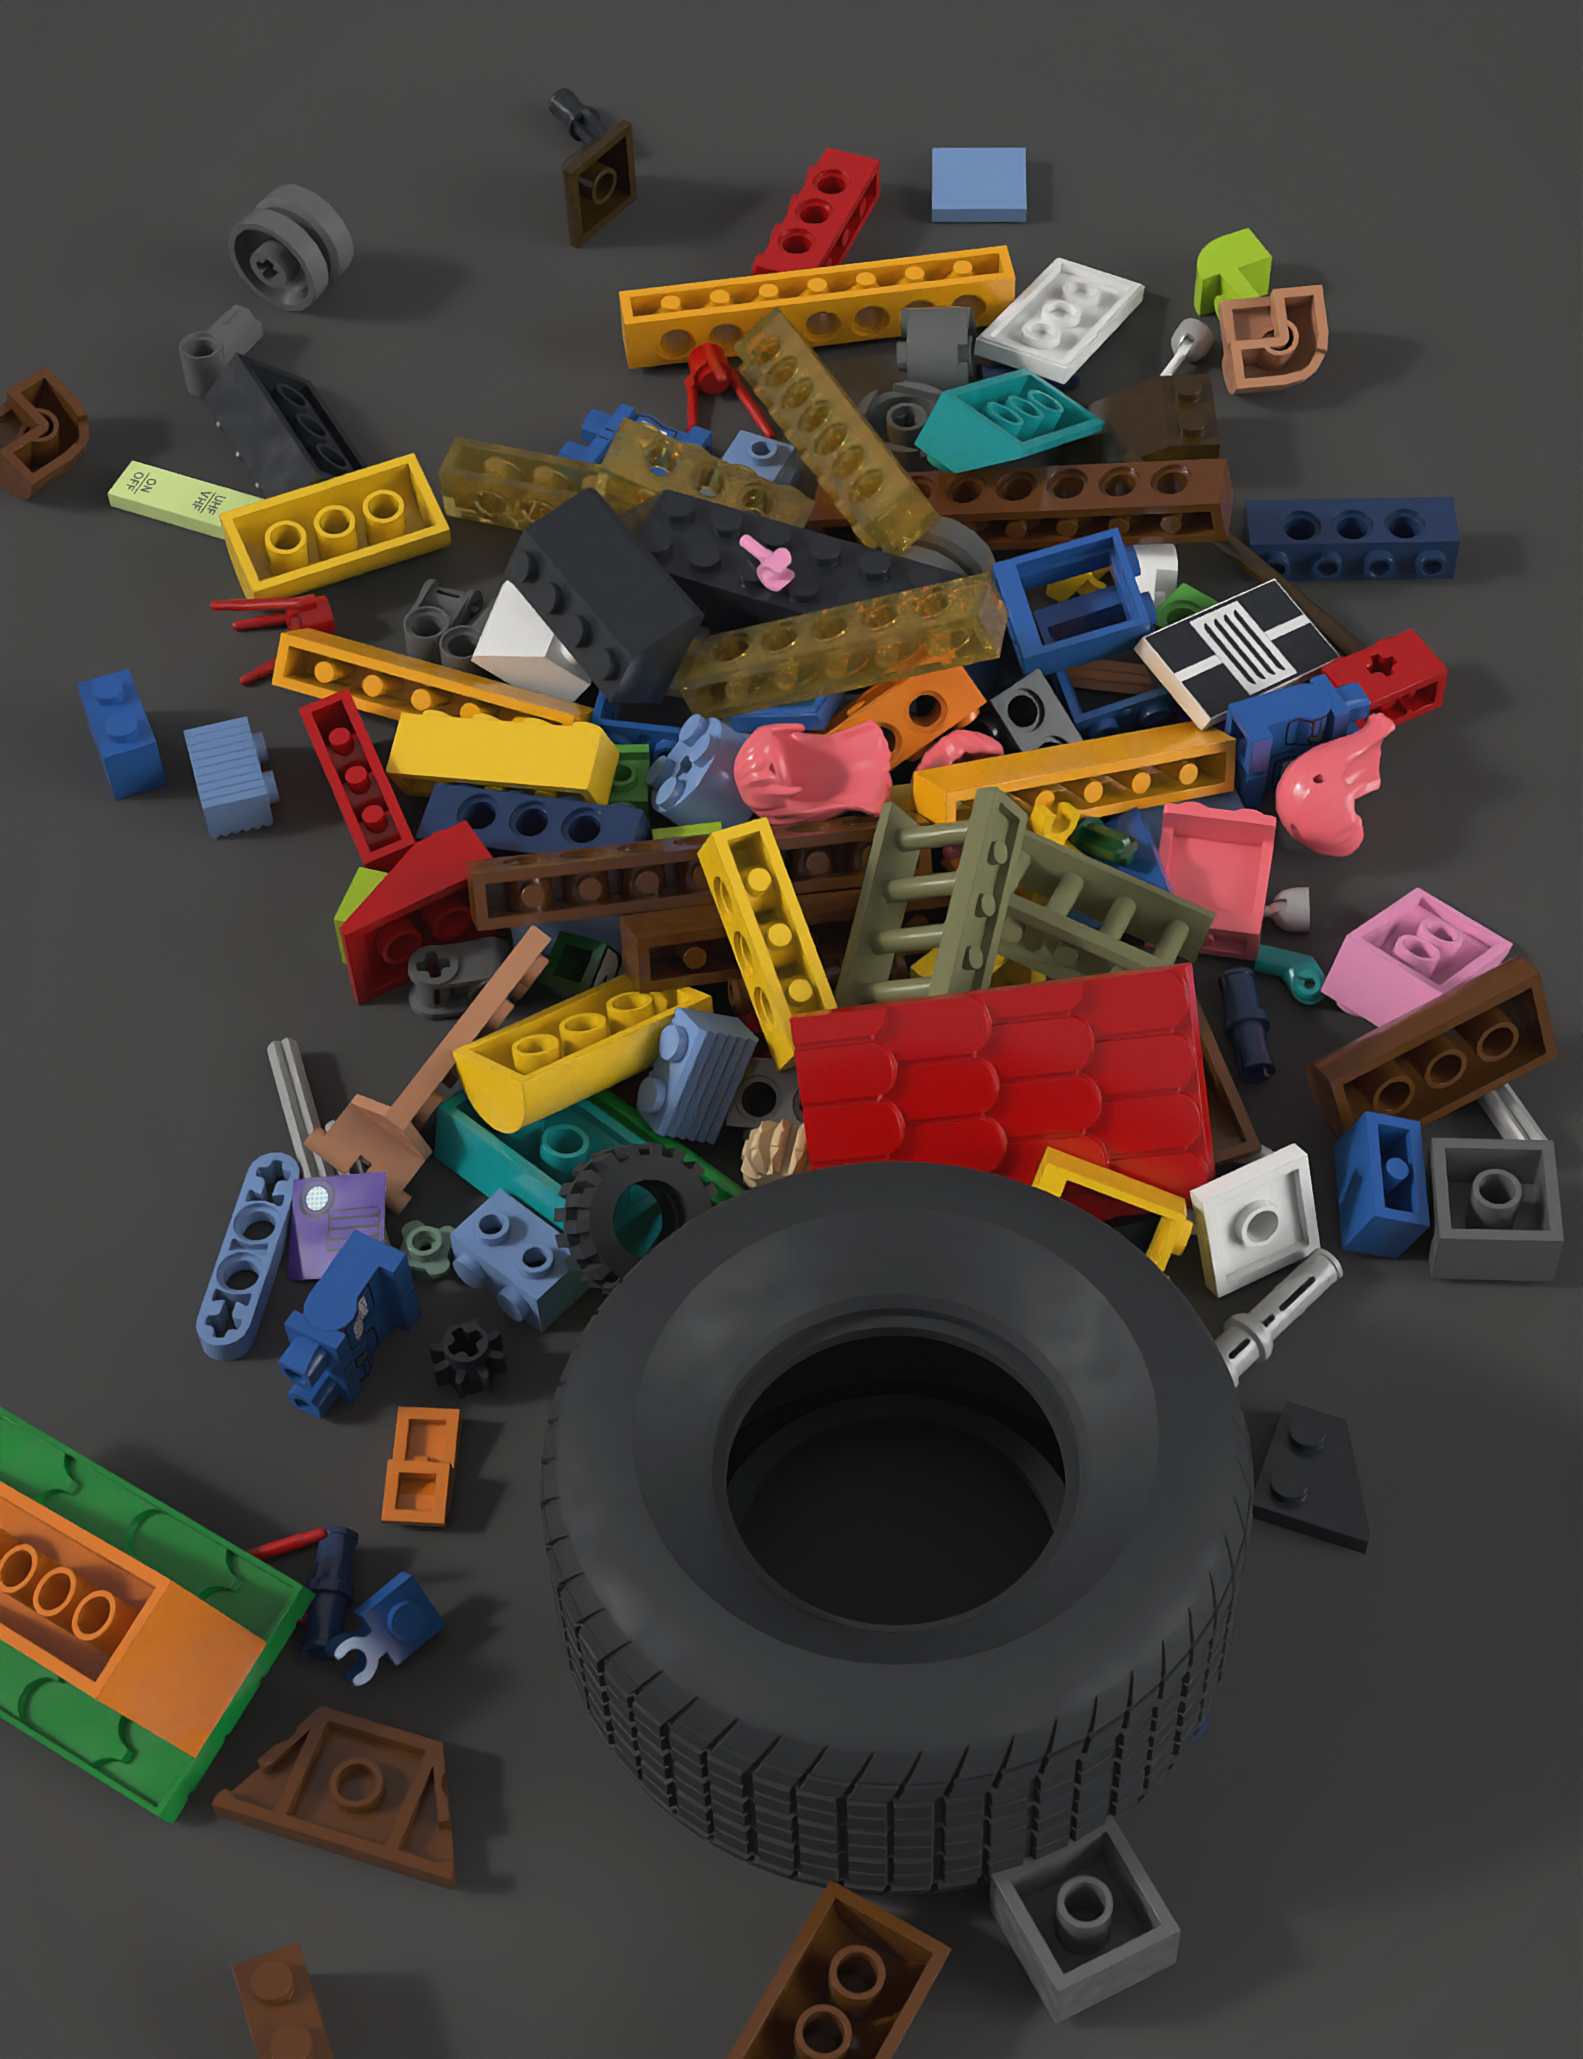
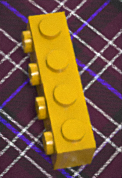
M425 710L422 715L401 713L385 772L403 793L409 796L430 797L435 783L449 785L467 783L487 790L503 792L521 790L533 796L557 799L569 796L580 799L583 802L607 805L620 752L601 727L589 722H575L572 726L551 725L549 722L538 718H524L522 722L501 721L487 714H474L472 718H459L437 710Z

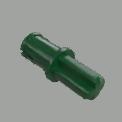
M1089 815L1078 821L1075 830L1067 838L1084 855L1090 858L1098 857L1122 866L1128 865L1133 861V853L1138 849V843L1134 837L1107 828L1098 817Z

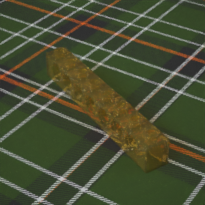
M777 306L732 346L743 361L737 369L753 387L754 393L769 409L768 412L785 431L784 435L799 451L801 459L818 477L817 481L835 501L834 505L852 525L851 529L866 547L876 549L880 546L885 552L900 556L942 519L812 346Z

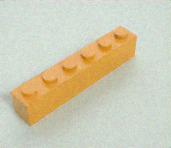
M310 628L281 633L272 685L321 699L348 688L357 709L397 721L400 720L401 713L422 715L425 710H437L459 718H472L474 714H487L501 721L522 722L524 718H538L549 722L551 725L572 726L575 722L590 723L594 708Z
M1193 721L914 771L913 810L926 819L929 825L969 820L977 789L997 786L1029 815L1026 829L1032 830L1030 818L1036 804H1044L1056 815L1059 803L1069 802L1081 813L1080 820L1088 815L1102 817L1128 812L1135 807L1143 809L1166 803L1234 791L1237 739L1213 726L1201 731Z

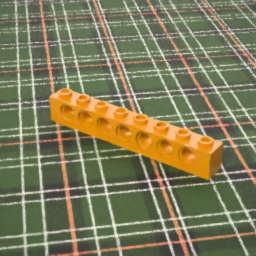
M1007 245L620 291L622 334L628 369L688 362L689 354L693 349L706 342L721 346L727 357L882 338H895L902 336V308L970 307L974 310L976 327L989 326L1015 300L1016 277Z

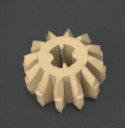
M783 1118L780 1123L771 1120L762 1121L759 1128L752 1129L749 1140L745 1141L741 1155L743 1160L741 1167L743 1173L742 1183L753 1189L754 1187L793 1174L810 1171L811 1163H809L804 1123L796 1124L787 1118Z

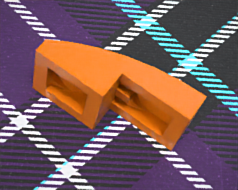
M398 1406L393 1459H388L381 1518L383 1524L446 1527L461 1438L463 1415L460 1409Z

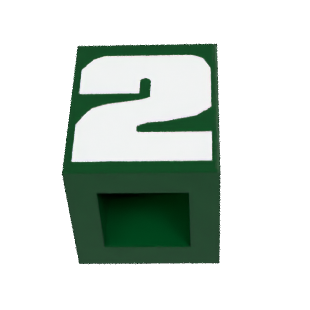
M559 931L548 958L549 962L545 966L538 983L564 1001L625 974L623 971L622 955L607 943Z

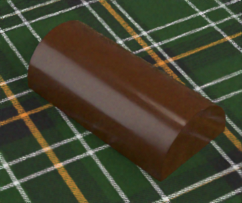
M1516 956L1309 1063L1306 1071L1311 1091L1325 1122L1337 1141L1365 1111L1420 1121L1422 1128L1484 1096L1490 1091L1559 1057L1540 973L1527 960Z
M830 1880L726 2059H892L949 1957L952 1948L835 1881Z

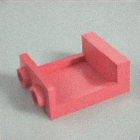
M1197 802L1164 804L1162 833L1158 853L1173 893L1216 913L1199 954L1256 961L1274 848L1276 817L1263 815L1261 812L1253 809L1230 811L1208 808ZM1144 941V947L1156 948V946Z

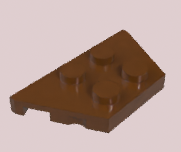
M321 1705L297 1725L292 1737L284 1742L276 1743L257 1760L259 1768L233 1791L229 1792L224 1788L215 1796L212 1802L215 1815L227 1820L446 1889L454 1890L457 1883L446 1752L443 1742Z

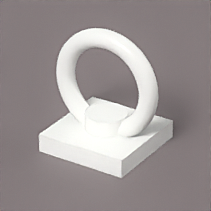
M1295 1143L1276 1152L1261 1145V1153L1233 1161L1246 1164L1245 1166L1190 1191L1193 1210L1186 1209V1219L1193 1222L1191 1234L1198 1237L1205 1285L1217 1298L1309 1256L1316 1248H1321L1308 1155Z

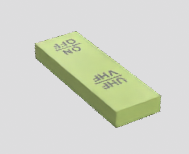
M133 460L108 492L112 507L224 540L219 514L265 500Z

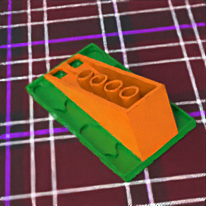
M0 1407V1718L173 1825L187 1803L188 1795L190 1792L193 1793L225 1742L224 1737L232 1731L260 1686L261 1682L259 1681L262 1676L265 1677L296 1628L297 1620H301L316 1594Z

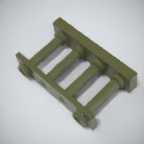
M997 786L977 789L969 820L920 826L895 803H883L846 953L835 989L834 999L838 1008L989 988L1029 816ZM964 844L957 871L914 877L920 850ZM951 896L947 917L943 924L901 928L907 901ZM939 948L932 976L888 981L895 953Z
M1025 829L997 954L1055 980L1173 965L1177 956L1195 963L1216 913ZM1019 885L1050 900L1046 907H1043L1014 894L1017 886ZM1073 909L1103 924L1099 931L1068 918V913ZM1124 932L1156 946L1153 954L1120 941Z

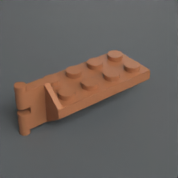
M532 925L391 1107L356 1094L328 1132L317 1125L303 1144L343 1175H346L357 1159L369 1167L366 1173L385 1171V1207L398 1216L412 1198L403 1189L433 1152L418 1131L445 1097L436 1089L442 1083L451 1090L459 1080L453 1050L470 1044L476 1038L480 1039L497 1031L515 1006L507 1000L508 996L511 994L520 1001L548 964L549 960L541 953L551 938L536 926Z

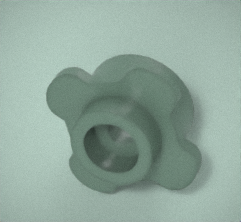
M418 1220L410 1221L402 1227L401 1233L404 1239L400 1251L407 1254L412 1277L428 1281L442 1277L449 1272L452 1262L450 1233L455 1228L443 1226L438 1229L425 1226ZM423 1246L431 1247V1249L426 1251L420 1250Z

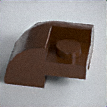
M44 366L6 391V402L0 406V485L11 495L21 500L31 498L69 473L82 458L90 437L88 414L79 400L47 366Z

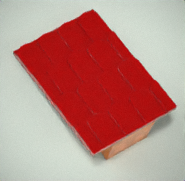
M1192 962L803 1012L789 1018L792 1041L795 1046L794 1056L801 1105L803 1104L802 1113L809 1163H811L810 1171L829 1166L863 1162L916 1161L956 1165L1008 1177L1032 1186L1046 1149L1051 1147L1185 1198L1186 1209L1193 1208L1190 1191L1216 1179ZM1069 1180L1066 1181L1060 1196L1061 1199L1078 1206L1099 1220H1110L1116 1216L1153 1213Z

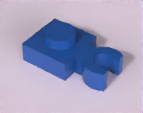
M402 1571L353 1611L363 1627L356 1633L336 1635L328 1642L324 1651L329 1657L339 1660L348 1651L355 1649L357 1653L356 1663L342 1677L345 1682L359 1686L366 1683L375 1674L378 1667V1659L381 1656L384 1657L386 1662L398 1666L446 1626V1624L414 1576Z

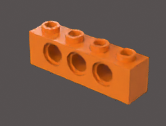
M941 637L834 713L825 730H811L807 734H835L865 723L868 720L875 721L879 727L891 730V735L887 742L892 755L889 760L892 770L906 759L908 762L920 759L925 750L935 743L934 739L949 728L958 730L971 723L979 715V707L987 701ZM921 695H931L936 698L934 708L928 714L913 716L909 713L910 704L915 698Z

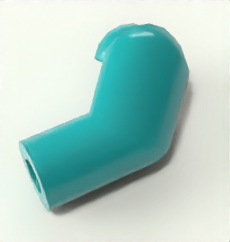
M1260 944L1254 971L1281 977L1292 995L1301 1003L1315 1004L1325 997L1321 989L1326 977L1312 956Z

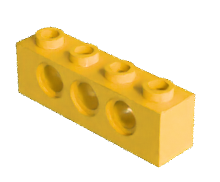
M763 817L712 832L697 855L777 1071H782L796 1066L795 1046L792 1041L789 1018L797 1013L838 1007L768 819Z

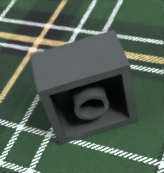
M1432 1138L1425 1168L1430 1221L1427 1235L1431 1279L1553 1281L1564 1244L1554 1140Z
M1111 1814L1106 1816L1104 1825L1076 1842L1069 1839L1068 1846L1037 1860L1031 1856L1024 1858L1023 1865L990 1875L989 1908L1055 2024L1176 1963L1181 1930Z

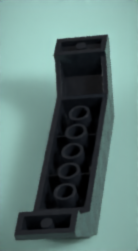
M666 488L619 516L705 615L700 627L767 647L771 644L860 640L868 655L857 674L880 681L942 637L985 699L1015 678L1023 675L1007 626L959 573ZM746 534L751 536L772 552L778 548H786L792 558L791 564L787 568L794 572L795 578L778 592L768 589L760 581L757 574V568L761 564L760 561L740 546L742 536ZM1049 674L1045 675V679L1047 680V682L1049 683L1050 687L1056 695ZM922 695L933 706L935 705V697ZM1008 705L1009 718L1018 726L1017 713ZM972 721L958 730L974 731V722Z

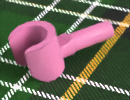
M747 534L741 537L740 546L760 561L761 564L757 568V574L760 581L768 589L778 592L795 578L794 572L787 568L791 564L792 558L786 548H778L772 552Z

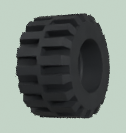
M659 1143L615 1146L612 1149L600 1150L590 1155V1162L579 1163L571 1171V1174L576 1178L574 1182L563 1183L558 1196L566 1199L565 1207L554 1209L553 1222L564 1223V1233L555 1235L558 1248H568L571 1253L570 1256L564 1259L570 1271H581L583 1273L580 1279L581 1282L590 1288H602V1294L609 1295L618 1283L623 1282L622 1278L643 1258H637L627 1252L616 1237L613 1226V1213L621 1194L631 1185L637 1184L649 1191L655 1198L662 1215L661 1234L655 1244L657 1246L678 1228L680 1229L690 1220L712 1208L710 1197L718 1194L713 1182L700 1181L699 1177L704 1173L705 1169L697 1161L684 1162L685 1152L675 1147L663 1149L662 1144Z

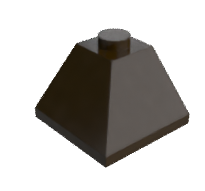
M622 120L591 139L561 164L570 244L577 249L637 199L632 124L626 120Z

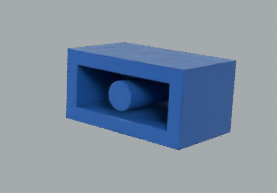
M129 669L77 683L88 727L115 801L166 786L167 781L157 743Z
M1365 1111L1334 1145L1342 1250L1397 1259L1430 1227L1420 1121Z

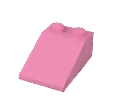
M1417 887L1346 935L1321 992L1334 999L1339 1008L1353 1016L1363 1017L1380 1027L1498 966L1509 953L1513 944Z

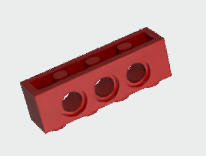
M827 147L817 165L812 164L809 167L805 185L800 193L793 194L783 222L775 224L771 233L770 243L765 252L757 254L752 267V276L841 265L880 198V160Z
M347 688L303 706L298 710L365 868L389 873L416 842L351 693Z

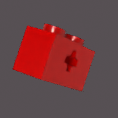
M1410 629L1391 638H1383L1374 645L1347 657L1342 656L1334 659L1328 665L1322 667L1321 675L1325 674L1334 688L1351 682H1358L1371 703L1368 717L1373 713L1377 714L1380 712L1387 718H1390L1395 726H1398L1442 706L1448 669L1416 632ZM1368 717L1354 721L1359 729L1363 728Z

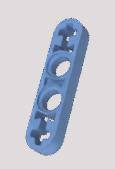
M281 1152L262 1155L252 1162L247 1171L196 1322V1329L203 1351L212 1359L233 1361L241 1358L251 1349L255 1341L291 1232L293 1181L295 1179H302L297 1161L290 1155ZM276 1176H283L285 1181H278L272 1194L274 1204L268 1202L269 1195L266 1184H273ZM258 1221H267L275 1226L273 1233L262 1240H250L243 1236L246 1228ZM241 1270H250L259 1275L256 1283L245 1290H234L226 1285L230 1276ZM227 1307L234 1309L232 1314L236 1330H228L224 1338H217L215 1331H223L229 1319Z

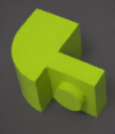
M1249 228L1219 237L1208 243L1201 250L1197 260L1194 306L1199 317L1216 311L1219 319L1218 306L1221 301L1256 298L1268 294L1272 256Z

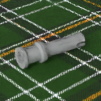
M1316 1248L1301 1265L1293 1270L1281 1283L1277 1284L1248 1314H1235L1226 1320L1223 1325L1224 1332L1214 1341L1228 1367L1235 1388L1239 1384L1238 1378L1253 1363H1263L1270 1357L1273 1349V1340L1297 1317L1302 1315L1328 1287L1343 1276L1340 1263L1330 1252L1325 1249ZM1300 1288L1301 1292L1280 1310L1279 1306ZM1233 1352V1356L1229 1358V1353Z

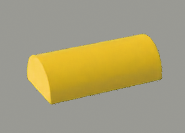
M414 453L219 514L228 552L247 599L290 598L449 547L451 543L450 528Z
M622 974L477 1039L470 1044L453 1050L457 1074L469 1101L483 1120L497 1131L513 1133L652 1068L653 1062L658 1059L661 1033L666 1026L670 1025L671 1019L675 1018V1009L682 1007L714 1013L712 997L691 987L640 994L627 975Z

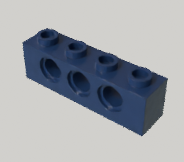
M1453 497L1245 500L1242 542L1288 581L1454 578L1460 538ZM1245 573L1246 582L1255 581L1247 573Z
M435 783L415 837L417 842L439 830L447 829L466 820L493 858L653 840L644 810L636 809L628 804L603 805L583 802L580 799L569 796L561 797L560 799L533 796L521 790H510L508 792L487 790L467 783H460L458 785Z

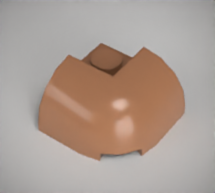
M1322 285L1273 289L1271 295L1267 297L1224 300L1218 306L1224 351L1221 364L1226 387L1231 395L1283 390L1302 383L1319 368L1327 352L1329 334Z

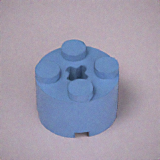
M698 713L691 716L683 725L679 734V741L667 757H659L647 773L646 783L653 787L651 804L654 810L678 826L721 821L722 829L746 823L754 812L744 803L734 779V764L739 750L747 739L717 718L710 717L705 719Z

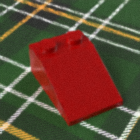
M466 820L447 829L439 830L415 843L339 927L352 992L358 1005L410 982L408 960L412 953L421 947L473 941L482 937L503 938L508 935L507 928L478 931L471 918L465 861L490 859L493 857ZM433 961L428 962V973L434 970Z

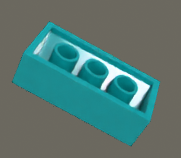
M1023 368L943 391L914 445L928 454L927 460L934 467L947 473H959L1021 459L1102 431L1106 422L1029 369Z
M463 1089L438 1105L434 1157L489 1198L501 1188L562 1234L564 1233V1223L553 1222L554 1209L565 1207L566 1199L558 1196L563 1183H571L576 1179L571 1174V1171L579 1163L590 1162V1155L600 1150L646 1142L587 1099L516 1132L502 1133L483 1120L472 1106ZM633 1184L621 1194L615 1205L613 1226L616 1237L622 1247L637 1258L646 1255L660 1234L662 1215L659 1205L652 1194L645 1188Z

